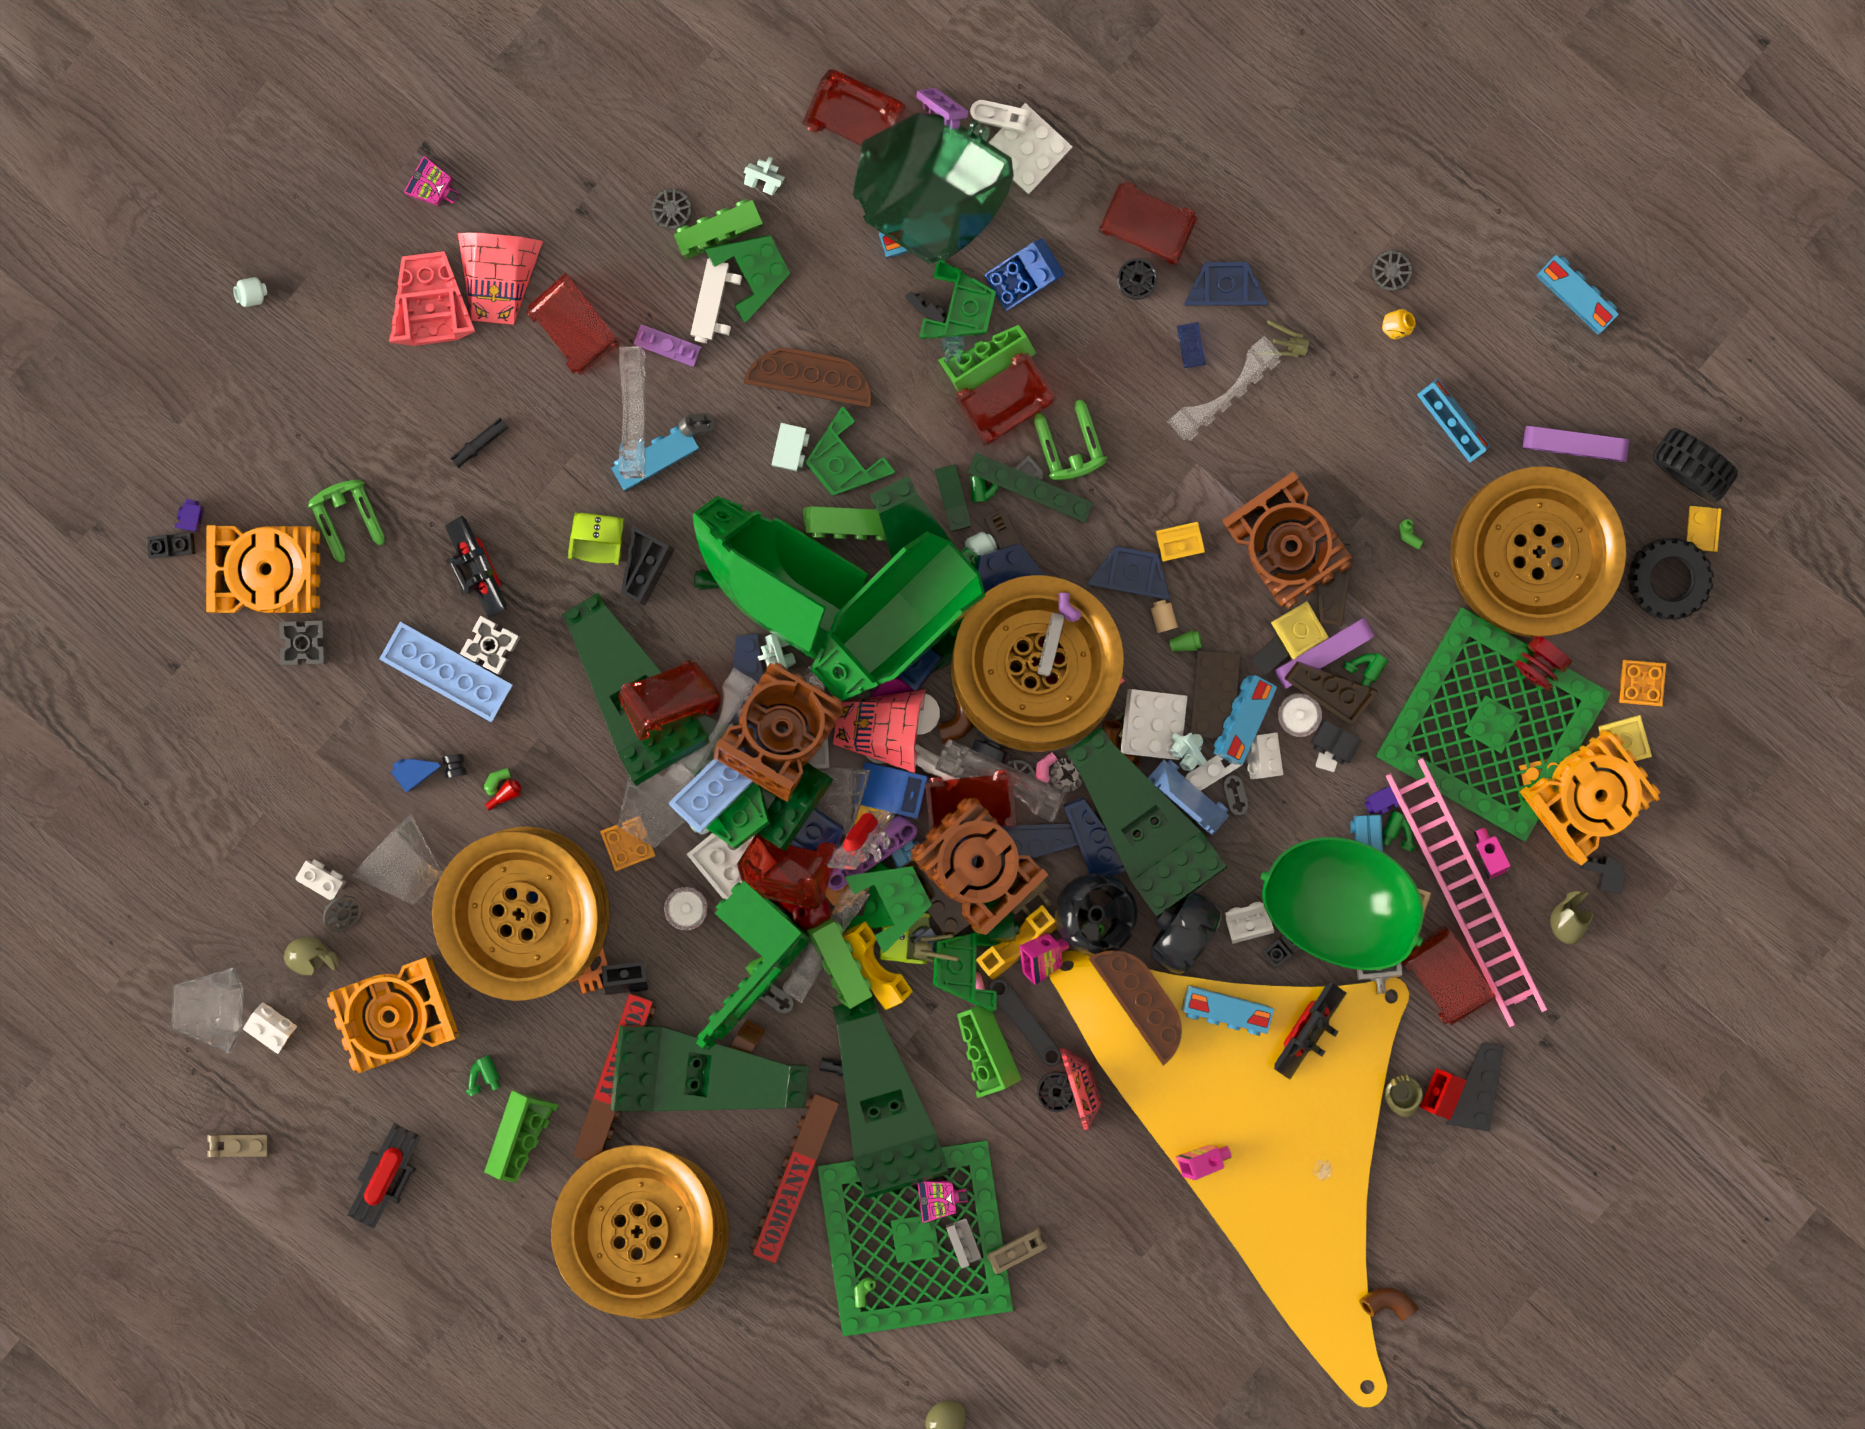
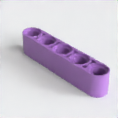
M1525 426L1522 448L1627 462L1630 440Z
M1364 617L1277 668L1274 672L1284 689L1292 686V684L1286 681L1284 677L1297 661L1321 669L1375 637V634Z
M900 815L876 830L873 835L868 836L860 848V853L857 857L851 858L847 856L846 851L825 865L820 872L822 880L832 890L843 888L848 884L846 876L865 873L913 840L917 834V828L906 816Z

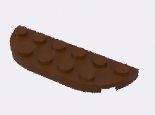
M792 348L771 350L751 365L744 379V384L862 407H871V392L864 375L849 361L834 356Z
M1104 951L1088 958L1164 1066L1174 1056L1179 1047L1182 1025L1177 1009L1153 974L1137 957L1121 951Z

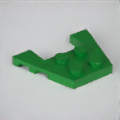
M770 235L704 249L714 267L731 257H734L753 292L752 295L734 304L744 323L752 317L790 274Z
M938 258L933 279L955 284L946 323L924 318L919 339L985 335L996 291L978 280L968 277L958 268H953L945 263L943 259Z
M844 407L840 408L805 462L832 496L895 473L884 457L865 470L838 437L839 434L855 423V420Z
M753 782L706 829L734 849H737L768 826L770 820L760 785Z
M881 861L867 871L876 872L890 869ZM875 885L870 886L863 916L849 912L845 913L842 925L843 931L846 932L848 929L865 921L870 929L894 926Z
M913 866L845 877L853 894L875 885L894 923V926L874 935L883 953L932 906Z
M976 932L934 943L935 953L955 956L959 960L953 961L934 957L933 986L990 1012L996 1011L997 991L976 989V947L991 948L997 945V943L990 944L989 933L985 935Z

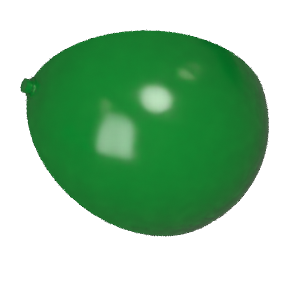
M1337 837L1309 839L1285 850L1275 860L1270 871H1263L1260 879L1265 882L1262 890L1263 904L1273 924L1292 943L1321 960L1341 967L1358 970L1386 969L1404 961L1410 955L1413 947L1416 945L1420 946L1423 938L1419 937L1424 917L1423 903L1416 884L1404 868L1395 860L1370 845Z

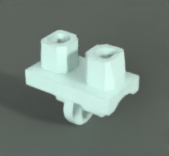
M768 157L766 162L759 159L757 165L749 163L744 170V173H746L745 185L755 188L758 180H763L766 182L763 191L770 195L775 194L778 187L783 184L785 177L776 174L779 167L772 165V157Z
M774 634L764 637L766 645L761 647L763 655L758 656L759 661L765 659L767 667L770 663L775 664L777 662L782 664L786 670H788V667L796 664L792 653L787 655L782 653L781 647L789 645L787 642Z
M1177 733L1172 735L1171 738L1174 741V745L1170 751L1178 758L1184 757L1179 764L1183 770L1192 771L1196 765H1205L1207 761L1200 752L1203 744L1201 735H1193L1192 733L1186 736H1179Z

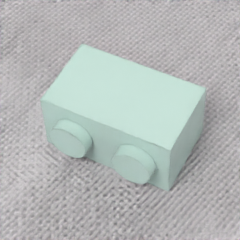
M781 423L772 466L798 472V467H803L805 455H801L803 446L807 447L810 434H806V428Z

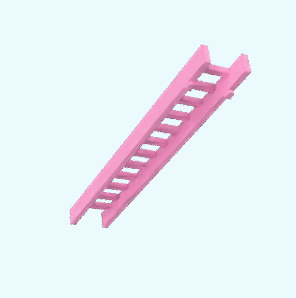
M1422 757L1418 759V762L1425 774L1424 778L1401 789L1398 788L1392 773L1387 774L1386 778L1509 1027L1514 1026L1515 1022L1507 1008L1508 1005L1517 1004L1533 994L1542 1012L1547 1010V1006ZM1428 782L1435 796L1408 808L1402 794ZM1438 801L1444 816L1418 828L1412 813ZM1448 821L1454 835L1428 847L1421 833ZM1457 840L1464 854L1437 866L1431 852ZM1467 859L1473 873L1446 885L1440 871ZM1476 879L1482 893L1456 905L1450 890ZM1486 898L1492 912L1466 924L1459 910ZM1495 917L1502 931L1475 943L1469 929ZM1505 936L1511 950L1485 962L1478 948ZM1515 956L1520 970L1494 982L1488 967ZM1524 975L1530 989L1504 1001L1497 987Z

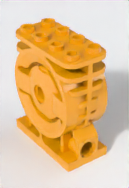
M207 525L206 612L238 613L245 606L264 613H316V609H320V596H317V587H320V574H317V566H320V553H317V544H320V531H316V528L313 526L258 527L243 533L236 526ZM276 534L279 535L280 545L290 554L294 567L292 580L287 588L279 594V603L277 604L276 592L287 584L291 575V563L288 556L276 547ZM254 538H256V547L251 549L243 559L242 576L245 583L256 591V603L252 601V593L244 587L238 573L240 558L245 550L252 545ZM221 547H230L223 567ZM266 563H269L272 568L271 573L268 575L262 573V566ZM223 574L231 593H221ZM236 599H238V600L240 601V603H239L237 606H236Z
M1602 729L1599 732V737L1596 739L1592 737L1589 740V745L1586 747L1581 746L1579 751L1567 756L1556 768L1552 779L1541 778L1530 788L1525 787L1520 791L1523 798L1568 858L1579 865H1583L1588 861L1586 857L1598 848L1600 837L1610 836L1622 831L1634 818L1639 816L1638 812L1640 810H1647L1650 808V802L1660 800L1658 788L1653 783L1650 784L1647 781V773L1643 768H1638L1635 765L1634 761L1636 759L1629 750L1625 751L1621 746L1623 744L1622 739L1610 730ZM1590 762H1594L1598 768H1609L1616 771L1623 778L1625 789L1621 781L1614 774L1605 770H1594ZM1573 776H1574L1575 779L1578 781L1577 786H1576V784L1574 783V781L1572 780ZM1602 789V796L1596 799V792ZM1574 791L1576 804L1585 815L1594 819L1606 820L1602 822H1592L1582 817L1575 806ZM1551 805H1553L1556 814H1553L1552 811L1549 810V807ZM1568 825L1577 829L1571 835L1566 831Z
M431 955L403 965L399 974L385 973L331 991L329 992L330 997L327 998L330 1009H334L337 1016L334 1018L338 1030H342L344 1049L350 1052V1066L353 1071L357 1070L358 1073L403 1058L418 1049L422 1043L434 1047L460 1036ZM405 972H407L408 978L403 977ZM426 979L425 982L431 996L430 999L415 982ZM389 982H393L395 989L407 993L417 1007L418 1021L412 1032L414 1039L412 1044L407 1033L414 1023L415 1014L413 1006L404 995L392 992ZM368 987L370 988L373 999L370 1001L366 1009V1024L369 1030L376 1037L389 1041L392 1052H389L386 1043L380 1042L373 1038L365 1028L363 1022V1009L365 1003L369 999V995L367 992ZM431 1005L435 1007L439 1021H441V1023L430 1026L432 1020ZM387 1010L394 1012L395 1019L393 1022L385 1019L384 1015ZM428 1033L431 1040L425 1038Z

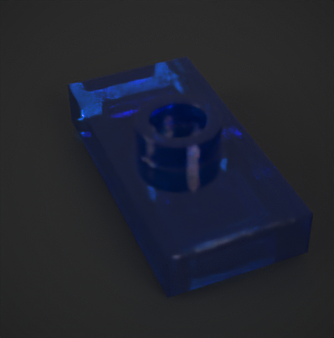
M1198 322L1177 326L1184 369L1206 365Z

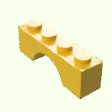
M1043 905L1025 919V922L1019 928V934L1015 935L1016 941L1002 942L992 946L978 957L976 961L992 980H995L1021 958L1020 945L1044 934H1051L1057 929L1055 919Z
M866 921L848 929L842 935L844 941L848 940L853 949V952H851L853 959H857L863 970L860 972L863 978L866 977L869 980L872 992L885 1010L902 1003L913 992L902 974H894L885 970L876 960L873 950L876 938Z

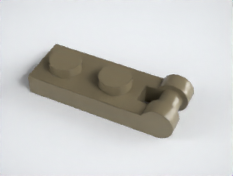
M268 1134L207 1135V1142H209L207 1157L268 1156ZM218 1142H224V1150H218Z
M1039 1227L987 1253L995 1274H999L1048 1248L1046 1241H1043L1040 1236L1042 1233ZM1032 1239L1035 1243L1033 1247H1031L1029 1241Z

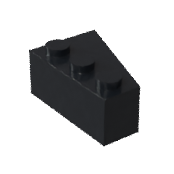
M632 526L630 547L628 548V560L625 567L621 594L645 606L675 549Z

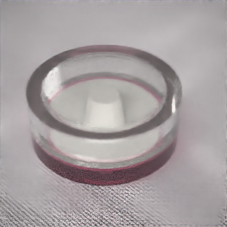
M1305 693L1289 695L1282 701L1278 710V719L1282 728L1287 733L1297 737L1313 733L1319 727L1322 718L1318 702Z
M681 887L674 890L667 897L664 913L666 919L673 927L680 930H692L701 925L706 919L708 903L705 896L699 890L692 887Z

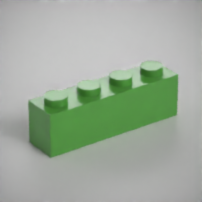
M747 199L736 203L735 208L730 210L728 208L721 209L716 212L717 216L710 219L708 216L697 220V224L690 228L688 225L678 228L674 237L683 258L688 260L704 253V249L707 247L722 245L763 227L764 225L753 200L749 202Z
M1019 325L994 335L993 340L975 343V347L964 352L961 349L955 352V356L949 359L945 357L938 359L963 399L973 395L981 388L1036 354L1028 337Z
M813 506L802 509L806 533H812L814 538H825V534H833L835 539H846V535H855L854 539L867 540V536H875V540L887 541L879 513L876 509Z
M828 919L821 925L807 930L817 954L824 958L821 960L824 969L829 975L833 976L830 982L839 993L837 994L839 1001L851 1009L872 997L870 992L872 986L866 977L863 978L860 972L863 969L859 961L853 959L851 955L853 949L848 940L844 941L841 935L844 931L839 922Z
M975 1005L957 1014L963 1041L967 1042L968 1045L967 1058L971 1060L974 1070L971 1072L972 1079L977 1082V1098L1006 1089L1021 1081V1076L993 1012Z
M512 1091L484 1172L499 1180L516 1183L529 1160L528 1154L530 1150L537 1146L539 1134L543 1128H547L550 1122L548 1120L552 1111L556 1112L559 1105L529 1094Z

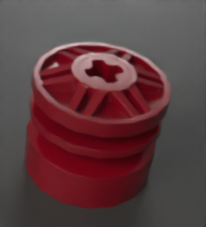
M1535 636L1528 644L1529 649L1534 654L1530 656L1522 652L1520 656L1527 663L1517 659L1514 665L1533 684L1550 691L1553 685L1547 678L1554 682L1559 680L1553 673V670L1564 673L1573 661L1542 636Z

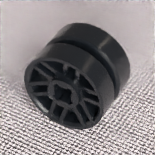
M1141 258L1125 262L1120 268L1117 277V285L1120 292L1132 300H1142L1148 297L1153 292L1157 283V272L1154 266L1149 261ZM1134 276L1141 277V282L1133 281Z
M979 730L978 735L985 739V741L975 739L971 749L1007 765L1011 755L1003 749H1014L995 742Z
M1052 1071L1045 1074L1038 1082L1037 1096L1045 1109L1051 1112H1062L1073 1105L1075 1098L1066 1073ZM1054 1088L1061 1090L1059 1095L1053 1094Z

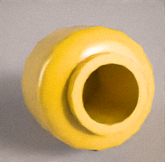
M1405 309L1390 312L1384 317L1383 331L1394 340L1409 336L1414 330L1415 318L1412 313Z

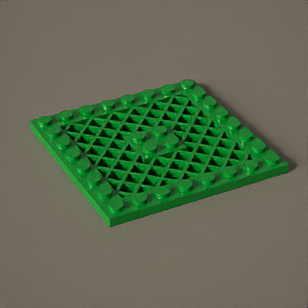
M1460 607L1375 757L1418 781L1424 778L1425 774L1418 762V759L1421 757L1417 754L1428 752L1430 762L1426 760L1425 762L1443 796L1526 842L1539 818L1526 800H1523L1520 793L1521 789L1533 786L1541 778L1552 779L1558 766L1551 765L1548 769L1547 766L1552 762L1559 765L1567 756L1579 750L1611 692L1569 668L1564 673L1554 669L1553 673L1559 680L1554 682L1547 678L1553 685L1554 699L1544 701L1541 689L1545 688L1535 685L1536 688L1525 690L1522 680L1525 677L1521 676L1520 670L1514 665L1517 659L1527 663L1520 656L1522 652L1530 656L1534 654L1528 645ZM1469 637L1475 640L1474 642L1466 643ZM1477 644L1480 656L1469 658L1466 647ZM1481 644L1494 652L1484 654ZM1463 649L1465 660L1455 662ZM1496 655L1498 667L1488 669L1485 657ZM1500 655L1513 663L1502 665ZM1481 659L1484 670L1473 673L1470 661ZM1466 663L1469 674L1458 677L1455 665ZM1514 665L1517 677L1506 680L1503 668ZM1452 668L1454 678L1444 681ZM1500 669L1503 681L1492 684L1489 672ZM1485 673L1488 685L1477 688L1474 676ZM1470 677L1473 689L1462 692L1459 680ZM1518 680L1521 692L1510 694L1508 683ZM1456 681L1459 693L1448 696L1445 684ZM1504 684L1507 696L1496 698L1493 687ZM1441 687L1444 697L1434 699ZM1556 687L1569 695L1558 697ZM1489 688L1491 698L1484 695L1483 699L1480 700L1478 691ZM1537 691L1540 702L1529 705L1526 694ZM1474 692L1477 704L1466 706L1463 695ZM1522 695L1525 706L1514 709L1512 697ZM1460 696L1462 708L1451 710L1449 699ZM1570 698L1573 709L1563 712L1560 700ZM1575 698L1580 700L1578 706L1576 705ZM1508 699L1510 709L1497 701ZM1445 700L1448 712L1437 714L1434 703ZM1556 702L1558 713L1548 716L1545 704ZM1431 705L1433 716L1423 718ZM1541 706L1544 717L1533 720L1530 708ZM1477 707L1470 720L1467 709ZM1526 710L1529 721L1519 724L1523 716L1516 712ZM1464 711L1466 722L1456 725L1453 713ZM1573 713L1566 725L1564 715ZM1449 715L1452 726L1441 729L1438 717ZM1560 716L1563 728L1552 730L1549 719ZM1434 719L1437 730L1426 733L1423 721ZM1545 720L1548 732L1537 734L1534 723ZM1420 723L1422 734L1413 736ZM1530 724L1533 736L1522 738L1519 727ZM1467 725L1463 733L1470 737L1459 739L1457 728ZM1453 729L1456 741L1445 744L1442 732ZM1516 729L1519 740L1509 742ZM1563 731L1555 744L1553 734ZM1438 733L1441 745L1430 748L1427 736ZM1549 735L1552 746L1541 749L1538 738ZM1423 737L1426 749L1415 751L1413 740ZM1534 739L1537 750L1526 753L1524 741ZM1472 740L1474 752L1463 754L1461 743ZM1476 740L1489 748L1478 750ZM1408 743L1410 744L1411 751L1405 749ZM1520 743L1522 755L1512 757L1509 745ZM1457 744L1460 755L1449 758L1446 747ZM1442 748L1445 760L1434 762L1431 751ZM1505 749L1508 758L1497 761L1494 751L1502 754ZM1552 750L1545 763L1542 752ZM1490 751L1493 762L1482 765L1479 754ZM1538 754L1542 764L1534 767L1536 769L1542 768L1535 782L1530 780L1531 784L1519 786L1517 775L1526 773L1530 768L1527 756ZM1476 755L1478 766L1467 769L1465 757ZM1524 758L1527 769L1516 772L1513 760ZM1461 759L1464 770L1453 773L1450 761ZM1509 761L1512 773L1501 776L1498 764ZM1446 763L1449 773L1435 765ZM1494 766L1497 777L1486 780L1483 768ZM1480 770L1482 781L1471 783L1469 772ZM1465 773L1467 784L1454 776ZM1513 776L1516 788L1505 790L1502 779ZM1498 780L1501 792L1490 794L1487 783ZM1428 782L1424 784L1431 788ZM1483 784L1486 794L1473 787ZM1517 791L1520 802L1509 805L1506 794ZM1502 795L1505 805L1494 800L1492 797ZM1520 806L1517 812L1510 809L1513 807Z
M988 1140L941 1147L947 1169L956 1167L950 1176L944 1175V1177L948 1181H953V1184L959 1187L958 1190L966 1189L965 1186L972 1179L974 1194L967 1189V1194L971 1196V1199L966 1206L961 1203H955L963 1209L957 1218H954L952 1215L947 1216L953 1222H956L967 1212L975 1218L970 1224V1229L978 1221L980 1236L973 1231L972 1234L978 1239L976 1242L977 1247L980 1243L982 1245L983 1257L981 1256V1259H979L981 1262L975 1270L970 1266L965 1267L972 1273L966 1282L956 1276L961 1270L960 1265L954 1273L944 1267L950 1257L959 1263L958 1258L953 1255L955 1252L954 1248L949 1252L941 1246L946 1237H949L948 1232L938 1225L941 1218L936 1219V1221L931 1220L922 1223L921 1211L913 1206L919 1198V1191L913 1186L904 1187L899 1194H896L894 1191L889 1192L895 1197L890 1206L880 1201L883 1194L878 1195L877 1198L875 1196L871 1197L874 1202L867 1210L859 1204V1201L864 1196L862 1186L856 1183L861 1181L854 1160L817 1166L843 1336L1013 1311L1007 1270L995 1274L987 1256V1253L1003 1246ZM970 1165V1172L962 1166ZM959 1169L968 1175L962 1185L953 1179ZM850 1183L843 1192L842 1184ZM852 1185L862 1191L856 1201L846 1194ZM907 1188L917 1194L911 1203L901 1197ZM844 1198L853 1204L847 1213ZM974 1199L977 1215L968 1209ZM898 1200L908 1206L902 1215H899L892 1209ZM877 1203L886 1209V1212L880 1219L871 1213ZM855 1207L865 1212L859 1222L850 1216ZM910 1209L918 1214V1216L905 1217ZM889 1212L898 1218L891 1219L892 1228L883 1222ZM868 1215L877 1221V1224L871 1231L862 1225ZM848 1220L856 1225L851 1233H849ZM880 1224L890 1231L884 1240L874 1234ZM858 1228L869 1234L863 1243L852 1237ZM936 1228L944 1233L939 1242L937 1241ZM892 1234L895 1249L886 1243ZM871 1237L881 1243L875 1252L865 1246ZM851 1241L859 1246L854 1255L852 1253ZM883 1246L893 1252L887 1261L877 1255ZM862 1249L872 1255L866 1264H863L856 1258ZM939 1249L947 1254L942 1264L933 1259L940 1257ZM895 1255L897 1263L904 1262L899 1271L889 1264ZM874 1258L884 1264L878 1273L868 1267ZM926 1259L920 1267L912 1262ZM929 1261L939 1267L933 1276L923 1270ZM854 1262L862 1267V1270L859 1272L857 1276L855 1273ZM907 1264L917 1270L912 1279L902 1274ZM983 1264L985 1265L986 1278L978 1273ZM886 1267L896 1273L890 1283L880 1276ZM866 1270L875 1277L873 1279L875 1282L878 1279L887 1287L881 1295L871 1290L870 1293L878 1299L872 1307L866 1304L865 1308L868 1310L861 1311V1307H855L854 1288L861 1281L859 1278ZM941 1270L951 1276L945 1285L935 1279ZM920 1273L929 1279L924 1288H921L914 1282ZM899 1276L908 1282L902 1292L893 1286V1283ZM974 1276H977L984 1282L978 1291L968 1285ZM953 1279L963 1285L957 1294L947 1288ZM932 1282L942 1288L936 1297L926 1291ZM911 1285L920 1291L914 1301L905 1295ZM988 1285V1292L981 1293ZM890 1288L899 1294L893 1304L884 1298ZM965 1288L969 1289L971 1292L974 1293L971 1295L960 1296L962 1292L965 1290ZM944 1291L952 1296L951 1298L939 1299ZM923 1294L931 1299V1301L918 1302ZM902 1297L911 1303L896 1306ZM880 1301L889 1306L875 1309Z

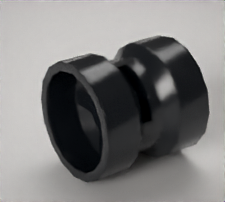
M463 754L442 757L443 764L447 765L445 778L467 775L466 768L461 765L464 761Z

